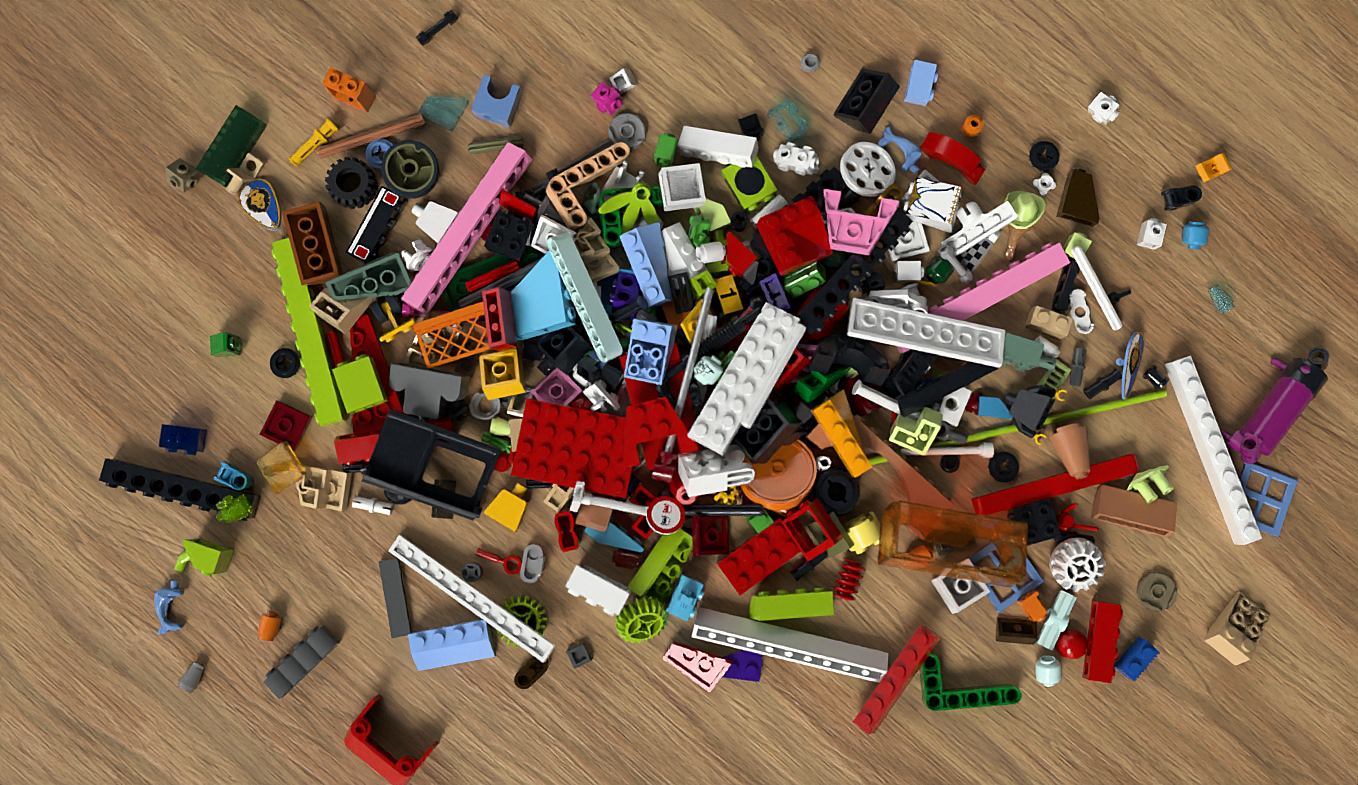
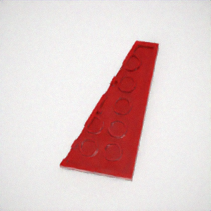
M367 314L359 317L350 329L351 362L356 361L355 358L361 355L370 356L374 359L388 401L354 413L352 417L353 433L382 428L390 409L405 414L398 392L389 385L390 370L370 315Z

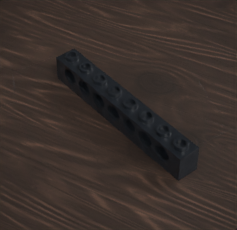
M899 208L895 211L878 240L882 243L883 248L875 245L868 255L871 262L864 259V254L853 253L796 316L801 320L800 324L806 327L805 331L810 336L814 332L818 334L823 329L825 319L827 317L831 319L838 312L835 308L839 304L843 306L848 301L850 291L853 290L855 292L863 284L860 280L864 276L868 278L875 270L873 266L876 262L880 265L887 257L884 253L888 249L892 251L899 243L897 239L900 236L904 238L911 230L909 225L913 221ZM888 228H892L895 234L889 233ZM851 268H855L859 275H854L851 272ZM839 282L845 283L846 289L840 288ZM826 296L833 297L834 303H829ZM814 309L819 310L822 317L815 316Z
M105 458L99 481L106 482L105 486L117 488L122 486L124 491L136 493V490L143 492V496L154 498L157 495L161 496L163 501L173 502V500H177L183 506L191 507L193 504L199 506V510L210 512V509L217 510L219 515L229 516V514L236 515L235 519L247 521L248 518H255L261 497L260 495L110 458ZM125 471L126 474H127V477H126V479L123 481V479H122V473ZM142 476H144L145 478V484L143 486L140 483V479ZM160 481H163L164 488L162 490H160L158 486ZM181 485L183 491L179 495L177 493V488ZM197 490H200L201 492V498L199 500L195 496ZM216 495H219L220 502L218 504H215L214 497ZM235 499L239 503L237 509H234L232 506Z

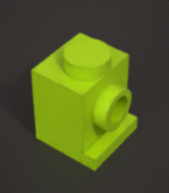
M708 270L690 280L693 297L696 302L704 298L706 288L714 289L717 287Z

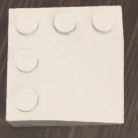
M583 563L576 565L565 586L569 589L568 592L576 597L582 595L586 598L585 601L595 607L597 604L604 607L603 611L611 616H614V614L619 615L631 592L630 588Z

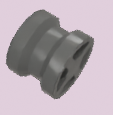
M471 562L464 565L461 574L467 582H475L481 578L483 569L480 564Z

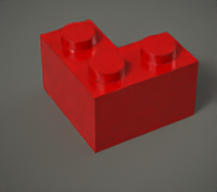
M639 485L628 500L633 504L648 507L657 497L642 485ZM641 515L631 527L646 540L654 531L649 526L645 515Z

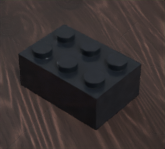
M769 394L752 426L747 428L741 424L733 439L752 464H766L802 423L780 395Z

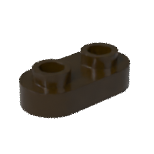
M536 657L529 660L515 674V685L520 689L531 687L547 671L549 666L548 660L544 663L541 662L542 668L536 667V662H541ZM522 675H526L528 677L527 682L522 681Z

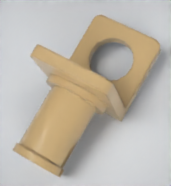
M248 153L239 168L227 169V172L233 175L226 190L233 195H237L244 182L256 179L264 163L251 153ZM250 160L256 163L254 171H250L247 167Z

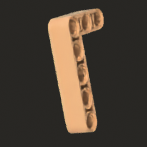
M623 142L616 143L550 180L546 187V193L570 230L579 231L587 220L584 210L572 191L621 165L630 153L627 144ZM615 151H620L623 156H618ZM600 159H604L608 165L602 164ZM584 168H589L592 173H587ZM568 176L574 177L576 182H571ZM552 185H557L560 191L554 190ZM562 201H567L570 207H565ZM572 218H578L580 220V224H576Z

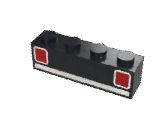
M381 186L345 253L365 264L377 259L380 247L384 246L387 241L389 230H392L396 225L398 213H401L405 208V199L390 189Z

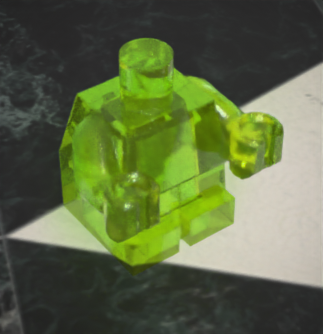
M244 494L238 496L235 500H233L232 495H228L223 498V501L216 504L217 508L221 510L220 514L216 515V519L218 522L223 520L226 523L235 522L248 516L253 509Z

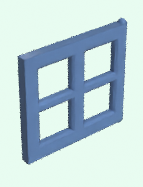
M1244 463L1239 481L1245 496L1257 501L1253 513L1257 527L1260 531L1278 537L1298 480L1255 463ZM1251 471L1266 476L1261 493L1245 488ZM1272 479L1287 484L1281 501L1266 496ZM1263 503L1278 509L1273 526L1257 521Z
M1009 531L969 557V560L989 589L990 593L986 595L995 606L997 613H1000L1044 582V579L1039 576L1021 548L1015 543ZM1007 542L1017 558L1003 567L993 551ZM989 555L999 570L985 579L975 563ZM1023 565L1032 581L1018 589L1009 573ZM1004 577L1014 593L1000 601L990 586Z

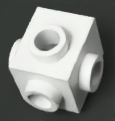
M1102 92L1088 106V112L1100 124L1103 122L1107 125L1109 121L1113 122L1120 113L1118 112V100L1111 95L1108 97Z

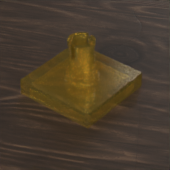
M287 441L279 444L256 462L275 494L281 493L307 474Z

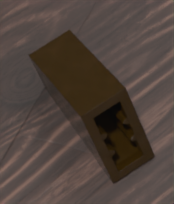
M1078 168L1068 173L1056 217L1091 227L1099 223L1100 219L1092 174H1088L1085 170Z

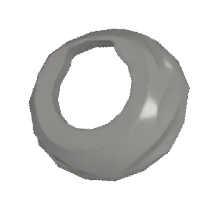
M477 392L470 400V412L474 417L484 421L492 419L500 412V399H491L493 402L492 411L483 413L479 409V403L481 398L486 397V395Z

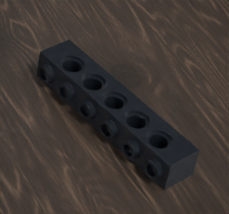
M834 166L830 171L826 169L819 176L820 180L817 182L812 181L806 187L807 191L804 194L800 192L792 201L796 203L813 196L821 212L825 208L822 186L828 187L829 190L841 191V193L848 186L843 180L841 173ZM756 230L752 234L753 239L750 245L764 260H767L771 256L759 230Z

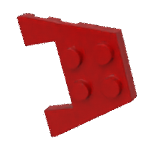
M666 396L627 406L623 469L641 465L636 446L639 443L676 434L681 454L699 450L695 441L687 436L688 430Z

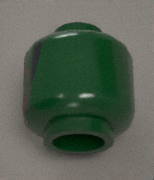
M936 256L926 266L925 271L927 274L925 276L936 285L938 283L944 284L954 273V268L947 259Z

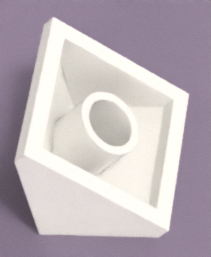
M541 215L531 246L546 254L549 251L547 245L548 238L568 232L573 239L577 236V233Z

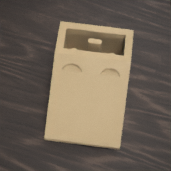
M325 288L309 307L317 316L344 334H347L375 297L333 300L328 288Z
M1239 591L1212 624L1204 641L1234 665L1251 660L1270 616Z

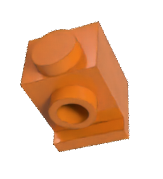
M1032 590L1017 600V603L1029 620L1040 622L1047 617V611L1044 609L1046 605L1040 597H1036L1039 593Z

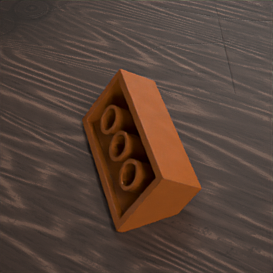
M318 201L283 211L282 214L301 285L324 284L326 281L342 275L343 271L325 206Z

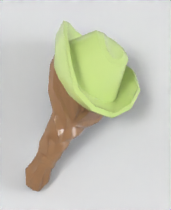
M1026 191L1008 193L1004 203L1010 202L1019 217L1007 225L1009 235L1004 256L1010 262L1015 258V250L1019 239L1024 233L1031 230L1033 225L1042 217L1047 205L1044 198Z

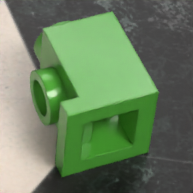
M765 509L763 516L746 517L757 533H760L774 523Z

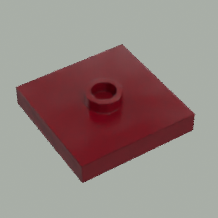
M276 400L259 435L292 451H296L312 416Z
M692 516L693 556L729 554L728 516Z

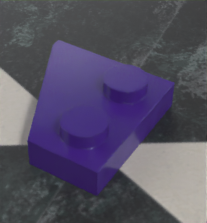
M740 650L723 656V658L733 662L722 677L760 682L763 654Z

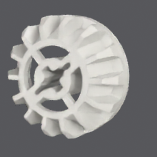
M1070 538L1061 542L1053 550L1050 557L1049 567L1051 574L1066 590L1071 589L1074 592H1078L1079 589H1084L1087 591L1089 590L1088 586L1092 584L1097 585L1099 583L1098 578L1104 576L1105 573L1103 567L1106 566V561L1103 559V553L1094 543L1084 538ZM1090 559L1093 561L1094 571L1091 570L1087 563ZM1068 568H1069V569L1072 571V573L1074 574V576L1072 577V579H1071V578L1069 577V575H1068V571H1067ZM1077 577H1089L1084 581H1075Z

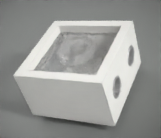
M700 163L661 168L658 176L664 211L703 206L706 198Z

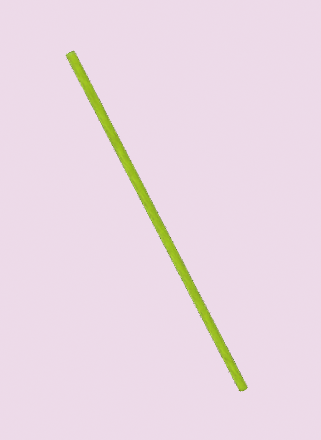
M1163 389L1129 397L1126 400L1120 399L1047 416L1043 425L1167 397V391ZM1013 424L970 434L966 443L1016 432L1018 429ZM948 439L932 443L930 447H952L961 444ZM881 455L867 458L871 465L888 462Z

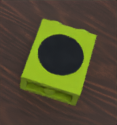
M757 156L753 168L739 167L731 164L721 170L722 178L743 213L746 211L750 213L759 207L758 204L764 201L768 203L775 198L774 195L777 193V188Z

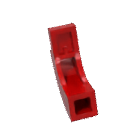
M929 132L920 146L921 150L929 158L951 165L972 185L978 183L986 170L980 164L981 159L974 152L956 140L942 134Z

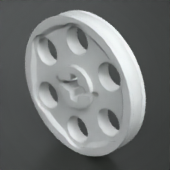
M856 143L849 147L841 158L840 171L842 178L847 186L859 195L865 197L880 196L888 186L894 183L896 177L894 162L883 148L874 143ZM854 150L860 151L862 157H857L854 154ZM871 152L877 153L879 159H874ZM847 164L853 165V167H854L855 170H854V171L848 170V168H847L846 165H847ZM881 168H886L889 171V175H885ZM857 180H862L865 187H860L857 184ZM874 182H879L882 185V189L876 188Z

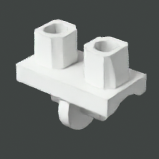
M600 379L585 388L583 393L593 403L590 408L592 411L599 409L602 413L610 415L620 408L618 404L620 398L615 393L609 394L605 390L607 384Z

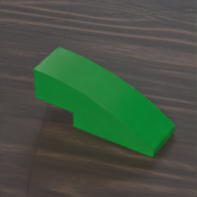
M844 364L831 365L827 374L811 371V374L797 381L794 392L809 403L837 383L851 367Z

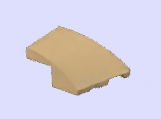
M590 218L583 229H580L577 236L573 238V241L592 283H595L618 273L619 266L610 256V248L600 236L601 230L593 219Z
M431 308L427 316L425 315L424 320L443 314ZM463 323L460 324L458 330H462L464 326ZM445 327L439 336L449 340L454 330ZM456 332L452 340L453 343H456L460 335L459 332ZM431 333L421 335L423 342L431 346L435 335ZM417 335L404 359L405 363L422 362L426 364ZM438 337L433 348L443 352L448 342ZM450 344L445 354L450 355L454 345ZM432 350L429 355L430 363L438 362L442 354Z
M292 464V470L295 471L298 481L296 482V488L299 491V500L302 506L315 509L329 508L347 511L352 473Z

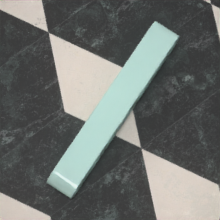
M563 232L548 238L547 245L597 356L602 362H607L622 354L621 344L571 235L568 232Z

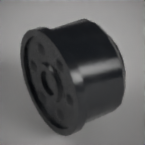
M829 467L826 471L820 470L817 472L809 499L811 502L818 499L828 514L834 512L837 517L849 513L857 504L860 495L859 485L855 477H852L846 469Z

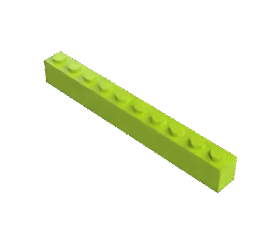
M289 238L272 242L273 249H271L273 258L277 260L278 267H276L278 277L282 279L281 291L287 298L286 310L292 317L290 325L292 331L297 336L295 344L302 355L300 363L306 371L305 382L311 390L310 401L313 406L315 405V420L322 427L345 422L347 418L340 391L332 371L334 368L321 319L309 307L315 300L312 285H301Z

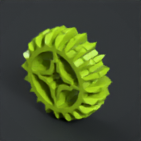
M520 594L517 597L518 601L512 596L510 597L511 604L507 600L503 602L506 608H503L518 618L520 616L521 619L529 615L524 621L529 627H531L529 620L535 614L537 619L535 631L542 636L544 635L540 628H547V625L542 624V622H546L548 618L541 617V615L546 613V610L539 611L542 603L535 606L536 598L529 602V595H526L525 599L522 600V595ZM523 605L531 610L527 613H520L514 606ZM504 634L500 636L501 639L506 637ZM508 638L506 644H509L512 640ZM514 642L513 647H517L518 644Z
M644 596L641 599L636 598L633 602L629 601L628 605H623L619 615L615 616V627L619 636L626 642L634 643L637 641L638 644L641 641L647 642L650 638L654 639L655 635H660V631L665 629L664 625L667 624L668 618L664 605L657 598L653 599L651 596L647 599Z

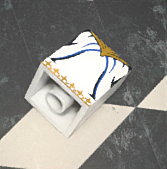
M916 177L915 183L911 182L909 194H911L909 201L906 200L903 212H906V215L913 221L952 233L957 216L956 213L962 198V187Z

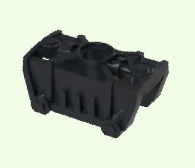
M914 349L902 353L899 362L883 382L882 388L889 397L895 400L915 390L925 379V374L932 367V363L938 355Z

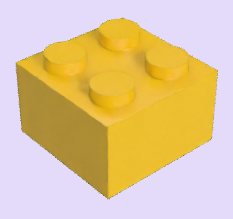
M517 348L479 356L482 390L488 400L526 393L523 362Z

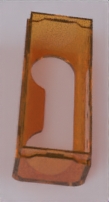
M900 500L898 502L893 501L883 510L881 515L878 564L1012 587L1022 582L1023 577L1026 576L1028 523ZM899 525L915 527L927 542L960 548L965 547L972 539H987L995 545L999 552L998 569L984 566L975 567L941 561L933 557L898 552Z

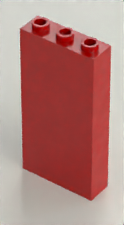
M674 343L666 372L681 362L677 343ZM628 351L623 352L624 356L619 357L623 374L625 373ZM684 369L669 379L668 386L671 388L670 392L676 400H678L683 381ZM624 377L631 405L658 398L655 383ZM689 390L681 416V421L688 432L696 421ZM668 436L641 443L648 471L653 470L656 459L660 460L661 456L658 455L659 449L665 450ZM676 436L672 452L676 454H681L678 439ZM695 441L699 449L697 451L704 450L703 445ZM678 455L677 459H672L673 464L678 463Z

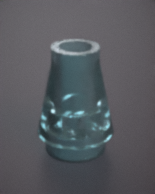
M1218 285L1208 291L1216 311H1219L1221 315L1235 307L1234 301Z

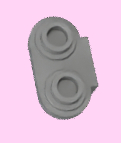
M532 544L524 550L520 575L526 583H534L543 575L546 556L543 555V550L539 545Z

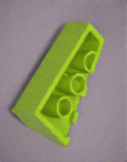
M681 528L670 535L663 534L627 587L641 598L643 596L646 599L650 596L653 599L657 598L666 607L665 600L673 592L672 585L675 578H679L682 572L680 567L683 562L687 561L693 548V537Z
M814 587V591L808 592L807 588H799L794 593H789V590H777V594H770V591H760L758 595H754L751 598L748 618L763 621L834 615L833 591L826 590V587Z

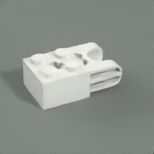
M738 445L728 446L723 456L711 449L678 454V473L689 497L726 491L727 487L747 484L753 480L755 471L749 463H742L745 454Z

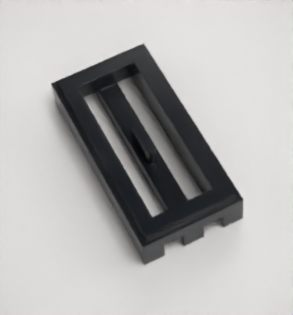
M688 272L668 276L676 313L692 311L696 305ZM681 277L684 278L690 307H688ZM676 278H677V282H678V286H679V290H680L681 299H682V303H683L684 309H681V307H680L679 298H678V294H677V290H676V286H675V282H674V279H676Z

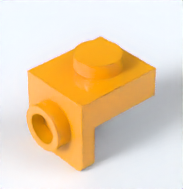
M1224 153L1195 166L1203 182L1214 179L1232 169Z

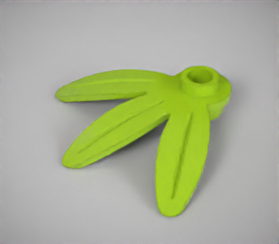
M643 182L635 184L631 192H624L611 197L599 208V213L605 214L629 203L621 222L622 235L631 230L640 208L647 225L659 222L656 210L648 199L651 195V189L648 184ZM644 189V192L639 194L638 190Z

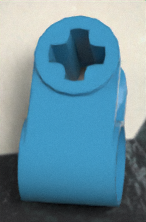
M221 461L222 466L217 475H214V480L228 485L235 490L246 491L253 487L254 479L250 474L226 461ZM243 477L245 479V483L241 487L239 481Z

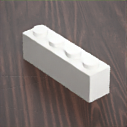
M689 126L683 127L677 144L680 155L686 158L694 157L704 161L711 160L722 164L729 163L739 167L752 168L759 149L757 138Z

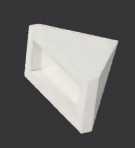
M525 387L526 393L512 395L507 414L523 417L526 398L532 399L533 394L530 391L534 389Z

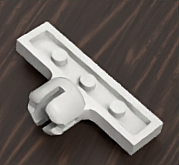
M1009 201L987 214L981 211L976 202H969L966 204V207L970 211V215L963 207L956 213L963 228L941 242V244H948L954 250L953 255L956 257L1019 217Z

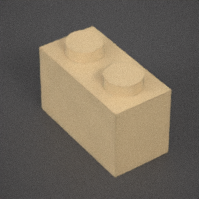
M1035 306L1030 309L1024 327L1062 339L1067 337L1073 318Z

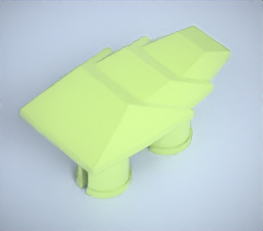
M1160 466L1137 473L1126 491L1133 492L1138 490L1146 502L1151 503L1158 497L1148 485V483L1154 482L1163 495L1168 494L1174 489L1164 476L1169 466Z

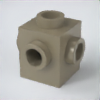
M179 158L166 167V180L174 188H178L184 193L188 189L194 188L198 183L197 170L194 166Z

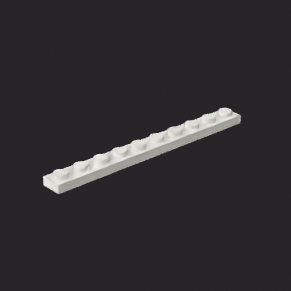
M399 535L388 550L544 663L555 648V644L404 536Z

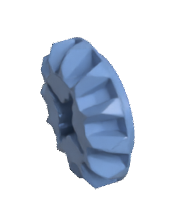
M385 139L372 141L367 146L365 153L368 163L374 168L381 169L382 160L379 156L375 155L380 153V147L386 153L393 144Z

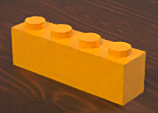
M844 389L811 409L812 414L852 477L856 478L872 468L865 456Z

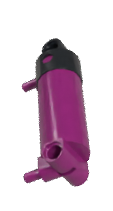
M1312 348L1308 353L1307 360L1294 358L1290 364L1273 358L1271 364L1283 370L1279 375L1277 383L1240 431L1237 430L1234 435H1231L1220 429L1223 439L1228 441L1229 447L1240 453V458L1244 463L1253 464L1258 461L1261 455L1269 456L1310 401L1316 397L1328 381V376L1324 370L1328 366L1329 353L1325 348ZM1316 357H1319V358H1321V359H1323V360L1320 361V362H1317V361H1315V360H1313V359L1316 358Z

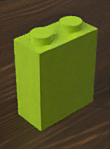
M358 356L355 358L356 361L348 363V361L337 364V368L332 369L346 411L349 414H354L388 401L374 359L370 356Z

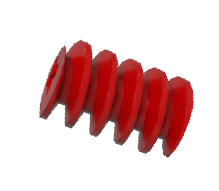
M844 558L848 564H841L845 572L838 573L843 578L836 579L840 586L833 587L838 592L833 594V596L846 601H855L856 598L851 594L858 593L854 586L861 585L857 579H863L864 576L859 571H866L862 564Z

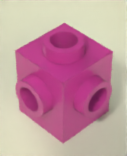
M603 82L590 95L600 112H607L612 116L624 103L620 96L621 92L615 86L610 87Z

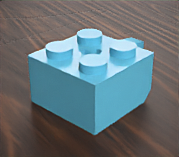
M681 573L667 605L666 612L688 621L689 617L693 618L697 610L695 603L697 599H702L705 592L703 582Z

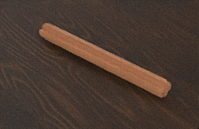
M419 114L316 149L317 155L320 159L371 143L376 139H383L426 124L424 116Z

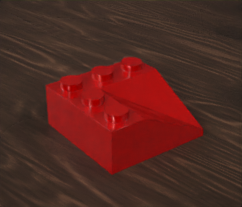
M813 196L762 216L756 224L781 276L833 254L832 249H830V242L821 212Z

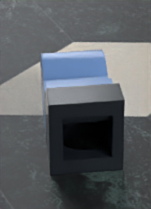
M594 349L578 362L577 374L592 384L597 379V373L604 368L606 363L609 364V361L602 362Z

